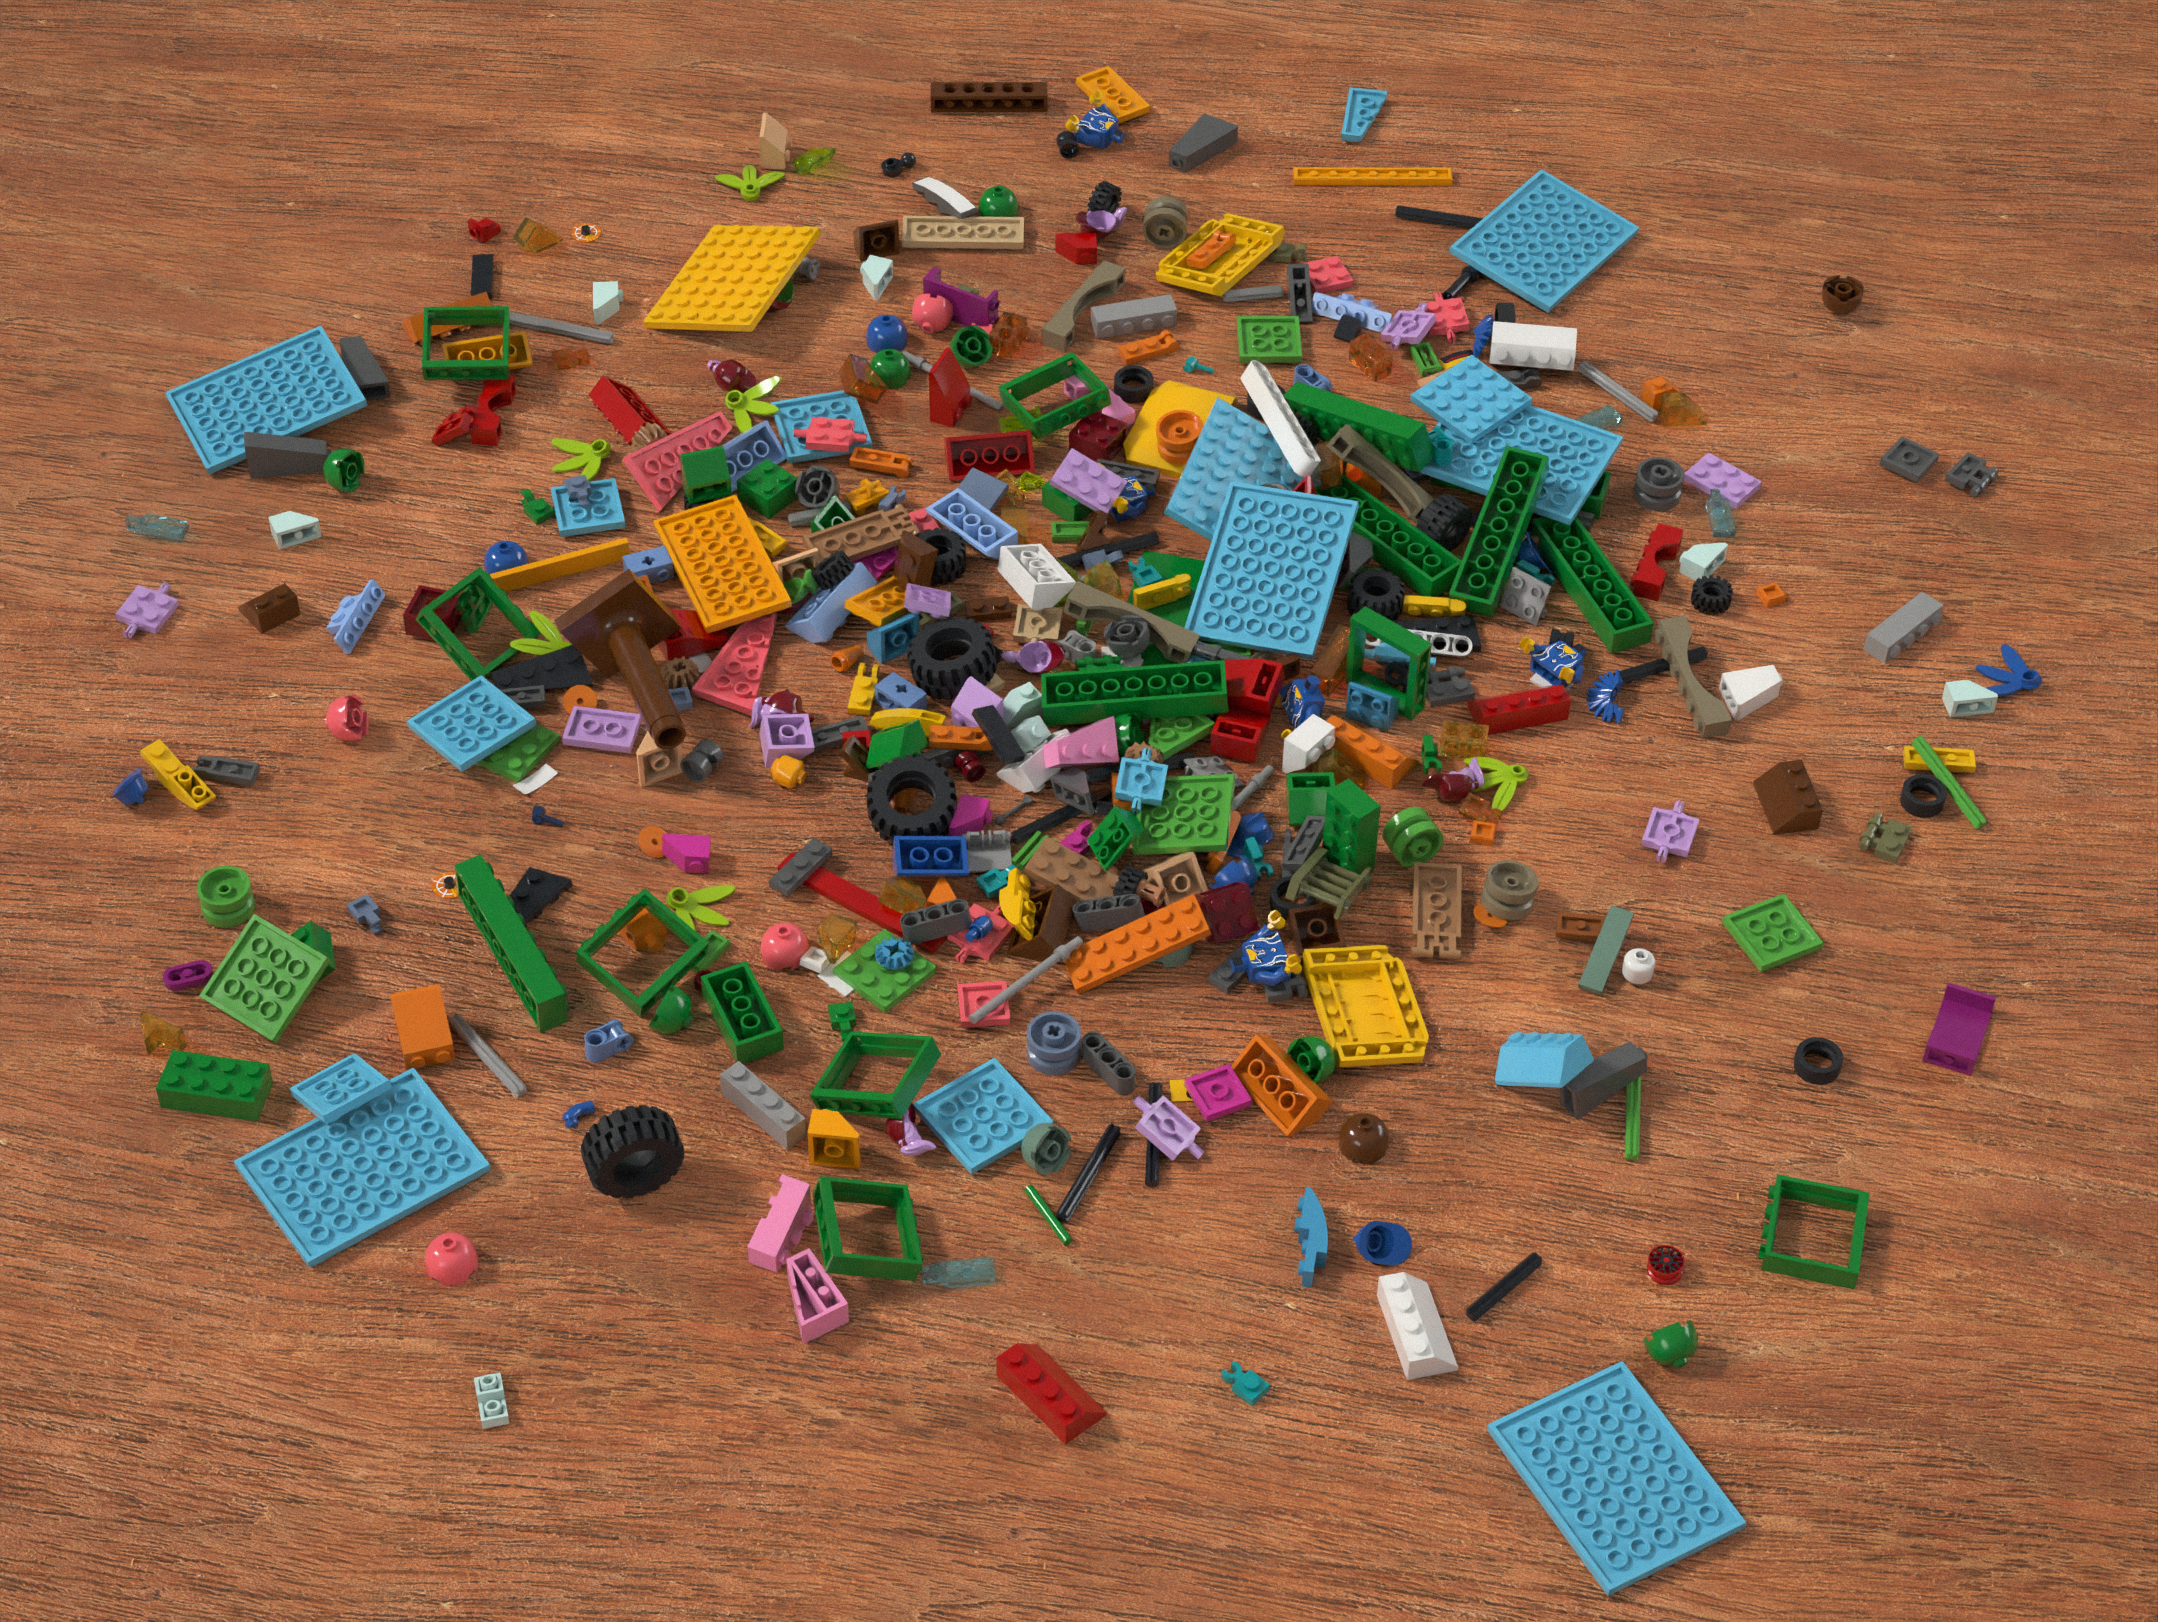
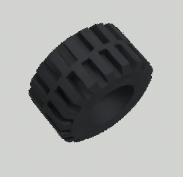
M1449 494L1441 495L1425 508L1418 519L1416 528L1451 552L1468 534L1473 520L1472 511Z
M934 528V530L927 529L924 533L920 532L918 538L938 549L931 578L932 585H945L947 582H954L955 578L959 579L962 573L965 572L966 547L962 537L957 535L956 532H950L949 529L945 528L943 530L939 528Z
M1373 568L1369 571L1367 569L1362 570V573L1358 572L1355 574V577L1351 578L1349 583L1347 600L1349 614L1351 616L1357 614L1366 606L1391 621L1397 620L1403 609L1404 584L1400 582L1398 576H1394V573L1386 572L1384 569L1376 570V568Z

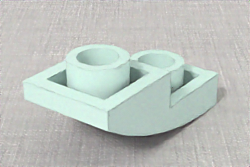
M501 1373L475 1377L474 1382L482 1428L486 1429L510 1424Z

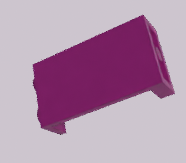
M935 267L923 278V294H930V297L937 298V295L942 296L953 305L951 321L967 327L972 325V323L979 326L993 324V328L998 326L1000 321L998 316L1000 305L998 290L994 289L987 298L972 294L941 282V269Z
M1948 983L1922 1061L1971 1076L1996 997Z

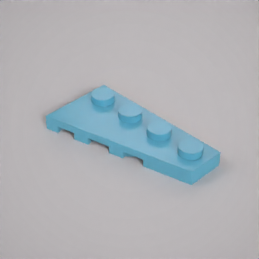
M1349 88L1341 134L1342 141H1362L1388 98V91Z

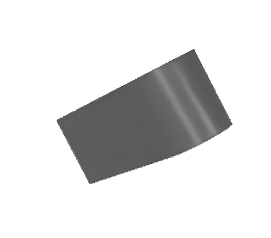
M1136 894L1086 899L1077 902L1073 906L1078 928L1083 932L1116 929L1145 916L1140 897Z
M955 899L911 911L900 918L904 940L911 944H918L969 929L972 923L969 905L964 899Z
M1086 1033L1082 1038L1083 1061L1116 1093L1120 1095L1131 1094L1135 1089V1067L1100 1033Z

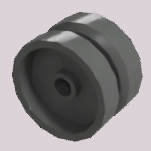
M1652 457L1644 460L1639 464L1633 491L1635 500L1642 507L1653 511L1673 509L1679 504L1685 476L1683 468L1677 462L1668 458Z

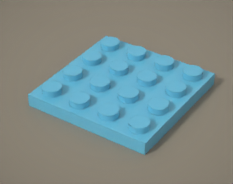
M1470 355L1412 393L1410 397L1411 402L1470 445L1532 405L1533 399L1473 355Z
M854 389L770 402V404L779 408V411L773 414L789 464L850 454L855 446L873 449ZM812 417L854 420V433L867 434V442H854L850 446L849 453L806 449V438L794 437V428L807 430L811 424Z
M482 675L407 720L410 730L461 772L537 725L536 719Z
M996 1058L989 1060L913 1103L916 1114L971 1175L1021 1147L1026 1133L1033 1126L1041 1123L1054 1124V1121Z

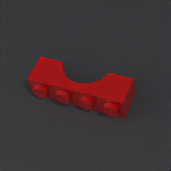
M509 374V379L484 380L483 393L478 396L477 413L473 414V421L469 424L468 435H471L472 444L498 446L502 434L501 419L499 415L493 412L502 406L513 403L517 391L515 374Z
M1658 523L1656 530H1651L1648 539L1650 544L1645 545L1642 554L1644 559H1639L1636 569L1638 573H1633L1630 585L1634 586V596L1656 602L1659 601L1664 589L1667 572L1660 568L1657 563L1676 559L1681 547L1684 529Z

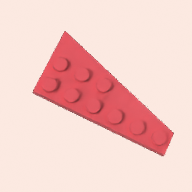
M718 411L626 455L622 461L657 511L660 512L683 486L680 454L717 447L730 432L732 426L723 413Z
M777 611L742 622L692 687V695L752 716L753 703L758 696L778 617Z

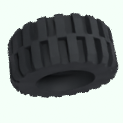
M951 616L946 617L944 620L937 619L931 625L928 623L923 626L922 631L919 630L914 635L907 650L908 662L915 685L923 689L928 696L932 695L933 698L939 700L941 698L945 700L956 698L970 676L986 686L997 670V656L991 634L983 624L971 618L967 620L966 617L958 616V618H953ZM962 655L961 657L954 660L943 661L944 659L952 656Z
M906 755L904 759H900L898 756L892 759V763L885 762L881 765V772L875 771L872 775V781L869 782L867 787L868 817L872 822L875 832H879L883 840L891 839V844L893 845L894 836H945L948 833V827L957 809V795L953 778L949 776V772L945 767L939 768V762L933 759L929 762L926 756L919 755V758H913V755ZM917 788L929 793L933 797L934 803L921 814L905 815L894 810L890 805V800L895 794L904 789Z
M639 1105V1107L627 1106L626 1109H617L612 1111L611 1115L603 1116L597 1124L594 1123L590 1127L589 1132H586L581 1145V1156L593 1187L606 1196L610 1195L613 1198L619 1199L620 1197L626 1199L633 1198L635 1195L640 1197L646 1195V1192L651 1190L653 1192L658 1190L662 1184L666 1185L671 1180V1176H675L678 1173L685 1153L675 1123L670 1115L657 1107L651 1106L649 1108L647 1105Z

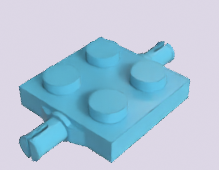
M1380 643V646H1375V649H1365L1364 658H1370L1377 662H1399L1408 666L1410 664V656L1387 643ZM1430 657V666L1435 667L1436 657Z
M1147 748L1142 749L1141 758L1130 759L1122 757L1114 798L1131 801V813H1135V808L1137 807L1136 814H1139L1142 804L1161 806L1168 765L1155 763L1150 760L1152 754L1150 748H1148L1147 755Z

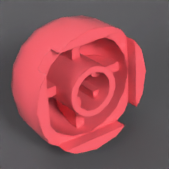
M921 294L914 300L912 307L913 321L926 333L940 332L949 326L954 307L949 300L937 295V298L930 297V294Z
M352 694L334 700L328 708L325 724L337 739L357 741L362 739V735L366 736L368 733V714L362 711L361 705H364V703L357 695Z
M784 922L774 924L768 928L761 941L760 951L763 962L768 967L777 971H783V968L791 967V970L800 967V958L809 950V943L805 932L797 925Z
M447 1232L438 1235L427 1247L425 1266L429 1277L439 1280L440 1284L457 1285L467 1281L469 1275L477 1270L478 1255L472 1241L466 1236L456 1232Z

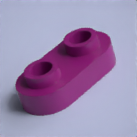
M198 960L170 967L163 973L164 985L168 990L179 991L207 984L213 976L212 965L208 961Z

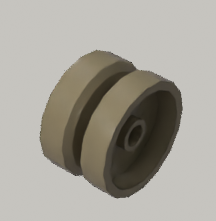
M1161 196L1150 201L1145 208L1143 235L1146 241L1152 246L1162 249L1177 247L1184 241L1188 225L1186 205L1179 199L1170 196Z
M1510 860L1498 861L1492 864L1487 871L1485 884L1480 896L1481 904L1490 914L1504 920L1523 919L1529 915L1532 909L1534 896L1539 885L1538 876L1531 868L1520 862Z

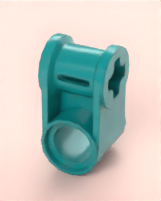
M1436 426L1432 431L1428 432L1436 456L1432 460L1437 465L1446 466L1453 459V441L1443 432L1441 427Z

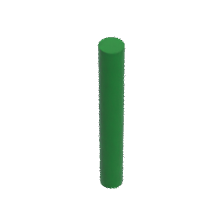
M1028 1185L1024 1191L1064 1246L1071 1244L1073 1241L1071 1236L1034 1186Z

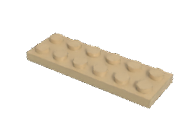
M903 216L902 247L1024 249V217L966 216L959 218L956 216Z

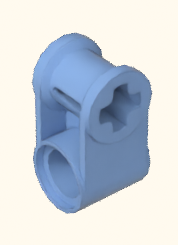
M1300 364L1295 367L1293 385L1301 382L1328 392L1332 391L1330 380L1315 371L1311 366Z
M611 1020L607 1024L590 1030L585 1034V1056L591 1062H601L610 1056L627 1050L633 1044L634 1039L631 1034L625 1032L620 1020Z

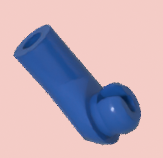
M590 1100L571 1106L563 1114L562 1119L565 1120V1126L567 1128L578 1126L577 1117L594 1113L593 1101Z

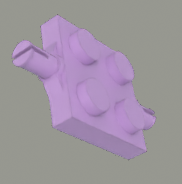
M1422 302L1415 310H1399L1381 333L1382 341L1391 342L1389 344L1391 350H1397L1401 343L1419 344L1437 321L1435 313H1426L1428 305Z
M163 582L156 591L138 585L115 613L116 620L129 626L123 632L126 638L129 637L131 639L138 630L157 634L173 614L179 603L178 599L166 595L171 589L168 583Z
M1680 800L1675 802L1673 810L1653 807L1642 839L1641 846L1659 850L1656 860L1660 862L1662 856L1661 863L1666 861L1668 853L1688 857L1699 824L1698 818L1682 813L1685 803L1681 801L1679 806Z
M1140 1095L1134 1100L1133 1104L1144 1112L1142 1119L1134 1128L1172 1161L1179 1153L1188 1150L1197 1160L1205 1152L1193 1142L1195 1135L1201 1128L1166 1097L1162 1096L1151 1105Z

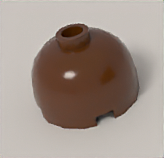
M1840 275L1829 277L1824 281L1822 289V300L1825 307L1836 314L1852 313L1861 304L1864 294L1863 284L1851 276H1847L1846 279L1840 278Z
M1358 1113L1343 1123L1339 1132L1338 1147L1348 1160L1354 1162V1159L1362 1161V1164H1370L1379 1161L1386 1154L1389 1145V1132L1385 1123L1380 1118L1370 1113Z

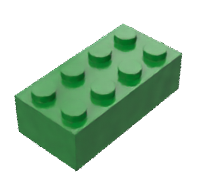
M1349 778L1327 791L1322 847L1328 849L1326 858L1329 859L1328 862L1360 875L1367 866L1372 868L1371 872L1374 871L1381 806Z
M747 961L701 976L702 995L736 1062L740 1061L743 1064L784 1050L783 1030Z
M172 1050L157 1084L156 1092L161 1108L258 1122L273 1085L270 1066L267 1063Z

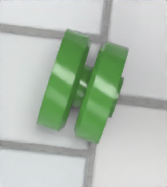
M1410 807L1400 811L1387 822L1382 833L1385 844L1393 852L1398 862L1405 867H1414V862L1425 863L1432 859L1440 850L1444 839L1440 829L1433 823L1426 810L1421 807Z
M221 866L207 871L199 879L197 894L202 915L208 923L216 927H234L252 916L255 909V900L250 878L245 871L238 867Z

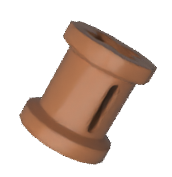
M1142 879L1137 886L1135 894L1140 897V900H1147L1152 902L1154 906L1159 907L1164 900L1166 887H1157Z

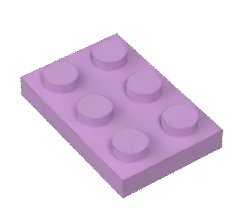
M1071 448L1049 484L1095 512L1102 510L1108 514L1115 499L1120 496L1128 481Z
M1707 453L1684 473V481L1734 509H1737L1758 491L1762 481L1711 453Z
M907 583L904 608H908V611L920 614L921 611L928 612L935 618L949 617L951 592Z
M573 706L562 737L563 745L631 753L642 721L641 715Z

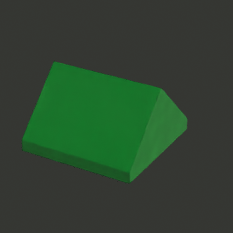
M834 495L811 522V532L814 533L855 519V517Z

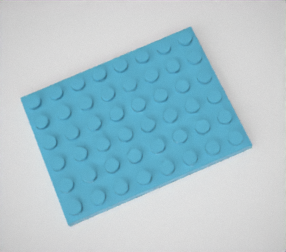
M1541 169L1451 245L1449 253L1549 313L1636 236L1640 227Z
M318 326L165 392L171 407L209 475L247 459L244 447V432L298 437L368 406L366 399L322 326Z
M1217 398L1164 514L1212 541L1230 481L1258 486L1265 483L1278 482L1292 491L1304 478L1293 471L1268 426ZM1321 457L1320 463L1311 475L1314 487L1320 484L1328 465V461Z
M1530 405L1472 445L1438 422L1436 426L1441 427L1443 432L1453 441L1452 462L1449 465L1440 466L1431 460L1420 473L1487 496L1506 446L1546 455L1549 459V472L1533 513L1571 525L1623 443V436Z
M1230 481L1185 629L1199 634V640L1284 655L1297 654L1302 658L1314 659L1359 508L1358 501Z
M414 1068L390 1079L392 1088L384 1092L383 1095L369 1100L356 1110L349 1111L340 1116L338 1120L325 1124L317 1117L234 1160L235 1168L309 1268L491 1171L490 1164Z
M1623 1361L1488 1424L1487 1431L1607 1596L1745 1529L1746 1521Z

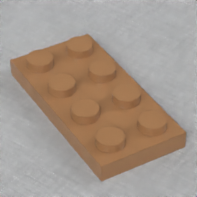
M1047 836L1023 871V874L1047 887L1059 884L1077 902L1113 896V890L1116 889L1115 884L1119 881V875L1110 870L1105 871L1101 865Z

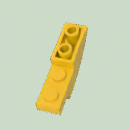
M896 708L875 712L869 725L881 731L891 726L919 719L926 739H929L931 725L948 726L944 724L945 715L912 708Z
M160 739L140 750L141 757L155 771V777L187 806L198 810L216 799L215 794L188 765L184 766Z
M1016 867L1009 871L1007 887L999 892L1000 907L1004 916L1023 938L1030 941L1033 939L1036 908L1029 899L1031 882L1028 876L1022 874Z

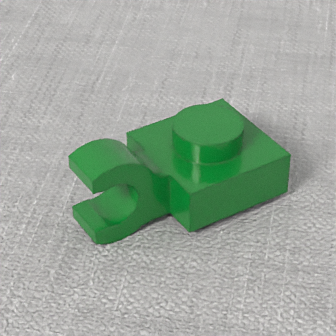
M527 488L520 492L524 497L521 500L524 505V513L536 525L555 516L554 509L543 498L536 500L530 489Z
M1423 735L1421 754L1424 774L1428 775L1429 768H1435L1437 773H1441L1442 763L1436 759L1438 757V746L1433 744L1432 735Z
M852 1001L828 1005L831 1028H839L842 1041H845L849 1035L851 1027L856 1026Z

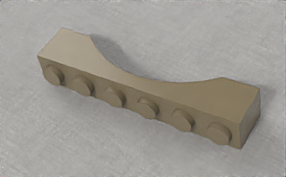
M1105 260L1096 267L1089 278L1084 280L1080 288L1074 291L1071 298L1064 302L1062 308L1054 313L1052 319L1047 324H1044L1041 330L1043 345L1064 353L1074 342V323L1079 314L1094 302L1106 297L1115 296L1125 285V268Z
M1348 424L1343 426L1327 444V447L1343 461L1358 467L1383 485L1400 503L1408 517L1418 524V519L1422 512L1434 500L1432 496Z
M1080 581L1076 582L1068 595L1063 613L1083 622H1112L1114 620V623L1121 621L1120 617L1124 615L1141 616L1147 622L1150 631V641L1155 644L1166 659L1177 664L1189 661L1193 655L1194 646L1200 637L1197 633Z
M1686 616L1659 620L1658 628L1655 630V639L1662 647L1664 659L1668 660L1670 673L1678 683L1679 694L1683 695L1687 712L1691 713L1695 730L1699 731L1702 739L1728 734L1732 719L1724 702L1706 691L1691 671L1687 649L1693 632Z

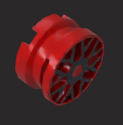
M1660 1245L1652 1249L1648 1257V1276L1660 1285L1667 1286L1679 1282L1683 1275L1685 1262L1682 1252L1670 1245Z

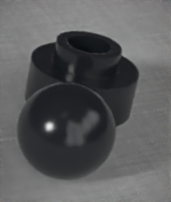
M907 152L901 156L900 160L896 158L884 160L881 165L883 175L890 178L900 175L902 167L912 168L916 164V157L914 154Z
M1399 662L1388 664L1384 671L1386 682L1392 686L1402 685L1403 692L1406 694L1408 683L1406 667ZM1393 672H1398L1400 676L1398 678H1393L1391 674Z

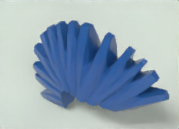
M1491 314L1487 315L1473 331L1476 336L1475 344H1473V356L1476 358L1480 356L1491 338L1494 317Z
M1617 669L1615 670V676L1609 671V677L1605 673L1603 674L1604 678L1598 677L1601 683L1593 682V685L1597 688L1588 689L1590 693H1587L1589 698H1586V701L1588 702L1587 706H1590V711L1596 710L1594 713L1595 717L1603 713L1602 721L1605 722L1607 719V723H1610L1613 717L1616 716L1617 724H1620L1624 712L1622 708L1614 705L1613 702L1624 683Z

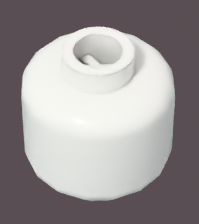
M1641 948L1628 951L1624 956L1623 976L1633 984L1649 982L1654 974L1656 962L1654 955Z

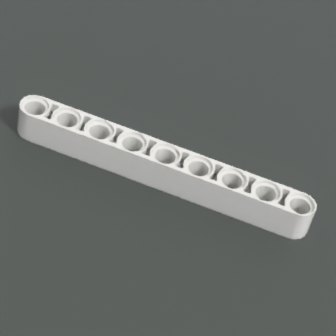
M1252 360L1242 374L1241 381L1293 471L1302 478H1305L1307 475L1311 476L1321 461L1320 457L1268 369L1262 363Z

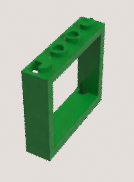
M509 306L424 307L423 379H509L511 320ZM432 325H503L502 360H431Z
M1073 352L998 386L1002 403L1028 430H1031V434L1037 440L1112 404L1108 387ZM1073 375L1091 391V393L1037 419L1018 402Z
M481 567L421 609L416 617V621L471 681L481 675L487 679L491 676L492 672L499 670L522 652L511 647L483 667L434 613L435 610L475 582L524 638L537 639L540 635L534 623L530 622L523 615L522 610L511 602L506 592L499 588L493 582L490 574L484 572Z
M1364 606L1357 614H1353L1350 619L1351 626L1348 636L1349 648L1347 651L1345 683H1359L1400 698L1398 714L1412 721L1425 709L1432 643ZM1366 632L1410 656L1406 694L1363 670Z
M644 888L639 894L632 895L628 900V904L623 909H617L612 914L611 920L605 925L601 924L595 930L594 936L588 941L584 940L581 943V946L576 950V962L639 1017H642L666 994L671 984L675 985L708 954L709 942ZM645 908L690 948L637 998L591 957Z
M851 1031L812 1090L810 1097L819 1110L838 1111L842 1115L902 1119L940 1058L941 1052L932 1036ZM862 1055L914 1058L893 1093L840 1090Z
M1777 1174L1775 1186H1769L1767 1199H1772V1203H1767L1764 1219H1769V1222L1764 1224L1761 1239L1766 1241L1765 1245L1760 1244L1758 1259L1763 1260L1761 1270L1855 1289L1860 1269L1870 1193ZM1781 1198L1854 1212L1847 1267L1773 1252Z
M820 1176L812 1195L825 1273L915 1281L919 1272L923 1270L924 1256L920 1252L921 1239L916 1231L917 1218L913 1215V1199L910 1198L908 1185ZM834 1201L894 1207L903 1259L843 1253Z

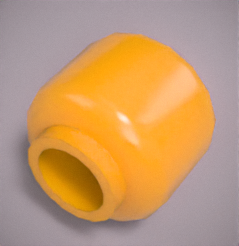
M783 755L774 760L770 775H773L775 783L793 789L798 784H803L807 772L804 771V763L788 755Z

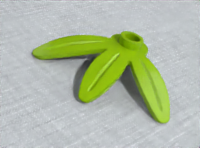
M746 165L742 172L743 180L731 174H719L715 176V179L722 184L740 189V193L746 201H755L760 195V188L782 179L785 174L783 172H769L756 179L755 167Z
M780 376L769 378L750 388L745 393H741L738 390H732L727 393L725 405L728 409L734 411L735 421L741 433L752 428V422L747 411L762 416L776 414L779 411L777 406L767 402L756 401V399L772 392L781 382L782 378Z
M554 438L551 441L553 446L564 452L579 456L555 465L552 471L569 472L587 465L580 476L585 475L589 482L599 472L602 459L611 453V446L603 439L595 440L590 445L576 440Z
M530 611V618L539 632L549 642L524 638L511 641L510 643L513 649L533 655H544L572 645L569 642H563L562 636L555 625L547 617L536 611Z
M1475 757L1466 758L1463 762L1469 766L1471 760ZM1477 757V762L1481 769L1493 772L1483 774L1484 783L1482 787L1473 789L1470 793L1501 784L1495 794L1491 811L1494 816H1498L1510 803L1516 786L1522 785L1528 779L1529 773L1521 765L1508 766L1490 757Z
M719 885L688 894L685 889L677 887L667 893L666 903L671 909L676 910L675 914L694 930L695 926L690 915L708 925L728 926L729 921L727 918L699 904L720 901L733 894L736 888L732 885Z

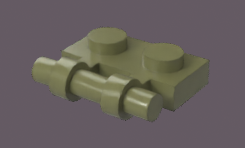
M1875 813L1867 823V830L1860 837L1859 848L1864 851L1868 847L1874 848L1875 857L1896 864L1913 827L1890 819L1886 825L1882 823L1883 815ZM1875 833L1882 835L1881 838L1875 837Z

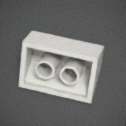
M1064 729L1051 733L1037 747L1025 753L1024 761L1007 764L996 773L997 776L1022 793L1030 791L1036 793L1046 786L1044 783L1048 779L1051 780L1050 777L1060 773L1061 769L1045 768L1043 745L1070 734L1069 731Z

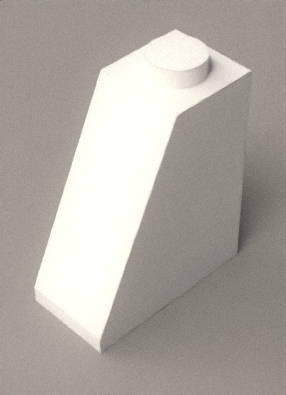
M1774 665L1722 673L1719 690L1734 720L1737 721L1778 697L1780 687L1783 685V679Z

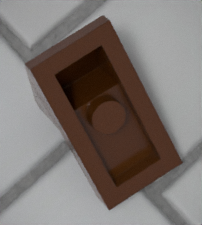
M1099 510L1093 514L1075 548L1076 551L1080 552L1112 543V541L1099 534L1107 525L1105 520L1108 516L1107 513Z
M854 735L847 738L839 752V755L848 763L843 775L868 782V774L877 771L878 768L867 769L866 762L869 751Z

